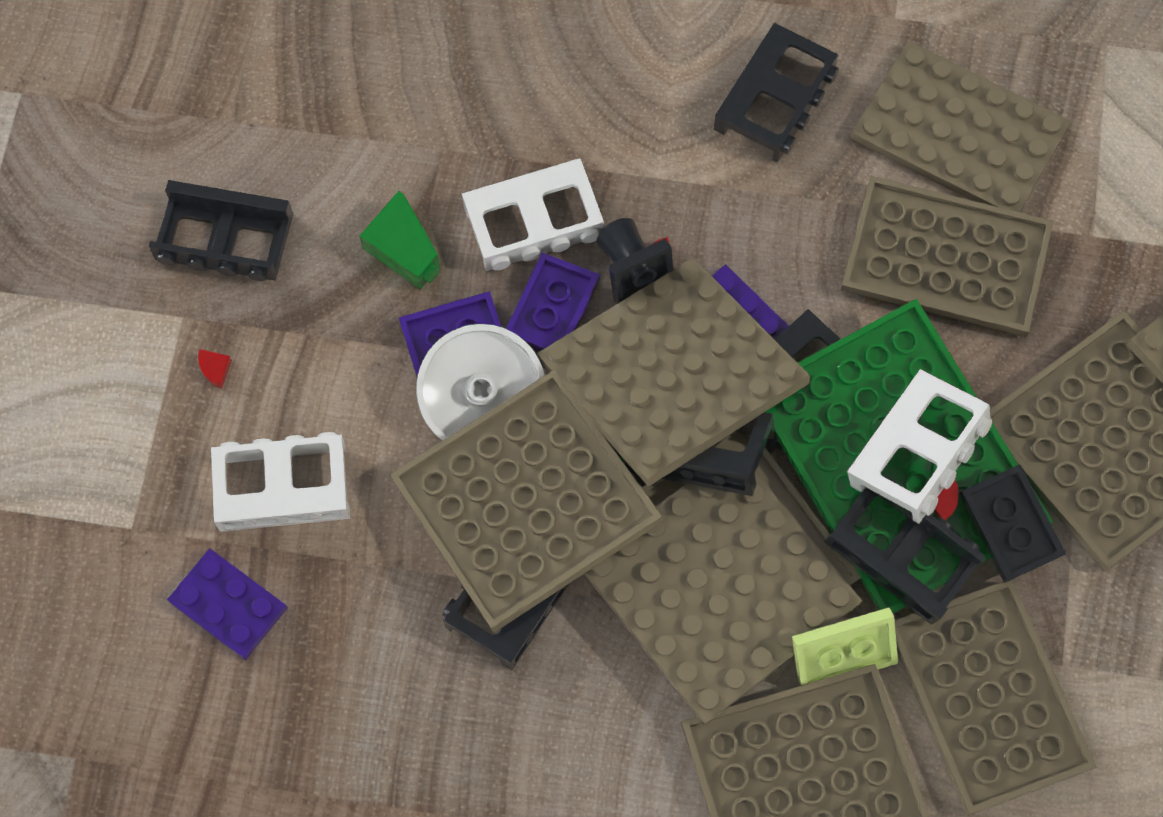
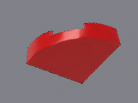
M199 349L198 363L203 375L212 385L222 389L232 361L231 357Z
M956 480L948 489L943 488L937 497L938 503L933 512L937 517L944 520L950 517L958 503L959 492Z

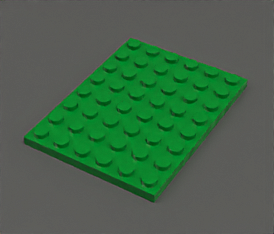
M916 298L798 362L810 375V383L765 412L773 414L775 437L832 532L861 494L860 491L850 486L847 471L920 369L976 398L977 396ZM937 396L932 399L917 423L950 441H954L959 438L974 415L972 412L947 399ZM993 422L988 433L984 437L979 436L974 443L975 447L970 459L966 463L961 462L956 469L955 480L959 493L1018 465ZM899 448L882 470L881 475L889 477L899 486L912 493H919L936 471L937 465L906 448ZM959 495L957 506L946 521L953 527V532L961 538L972 540L979 546L980 552L986 556L983 560L985 562L991 557ZM1037 496V498H1038V500H1039V502H1040V504H1041V506H1042V508H1043V510H1044L1046 516L1048 517L1050 523H1053V520L1051 519V517H1050V515L1048 514L1047 510L1045 509V507L1043 506V504H1042V502L1040 501L1039 497ZM876 497L855 523L854 529L877 549L884 551L905 525L906 518L882 498ZM932 512L931 515L937 518L935 513ZM929 538L909 564L908 571L934 591L946 583L959 565L960 560L958 556L936 539ZM854 566L861 578V583L878 611L890 608L894 614L906 607L904 603Z

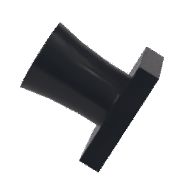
M621 218L609 223L601 230L597 237V245L613 262L609 265L613 299L616 304L665 274L674 271L672 248L666 238L646 247L634 220L631 218Z

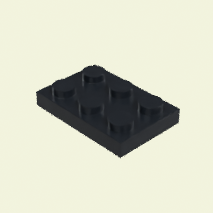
M1020 464L959 493L1004 583L1066 555Z

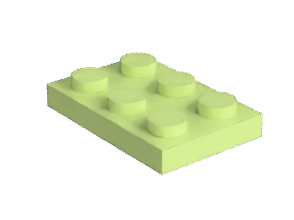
M890 608L792 636L799 686L872 664H876L878 670L898 664L895 620Z

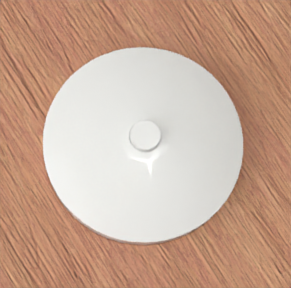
M468 325L455 329L443 336L426 354L417 376V402L425 423L443 441L545 375L536 353L515 333L495 325Z

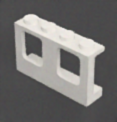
M581 158L462 193L464 209L467 218L470 219L479 245L485 271L492 269L496 271L503 270L512 263L522 260H535L541 253L551 251L562 252L577 243H592L597 240L599 233L604 228V221ZM575 187L579 191L588 220L557 230L552 226L543 197L553 192ZM516 205L520 210L529 236L526 240L496 248L492 244L483 216L487 212Z
M920 369L847 471L850 486L860 492L867 487L911 511L913 521L919 524L925 514L929 516L934 511L938 503L937 497L943 488L948 489L952 485L956 477V469L961 462L966 463L970 459L974 451V443L979 436L984 437L988 433L992 425L990 405ZM934 397H943L973 413V418L957 440L950 441L917 423ZM899 448H906L937 465L936 471L919 493H912L881 475L882 470Z
M324 432L318 434L317 437L311 438L292 435L281 441L263 438L256 439L251 444L240 445L237 442H225L220 447H211L214 523L219 531L350 519L344 458L346 445L342 435ZM330 453L331 482L329 485L299 489L293 487L291 457ZM264 459L265 489L262 492L229 495L227 493L226 463Z

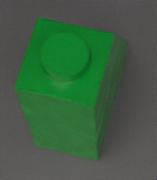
M398 191L359 237L362 248L421 290L427 282H433L440 272L438 253L405 195Z

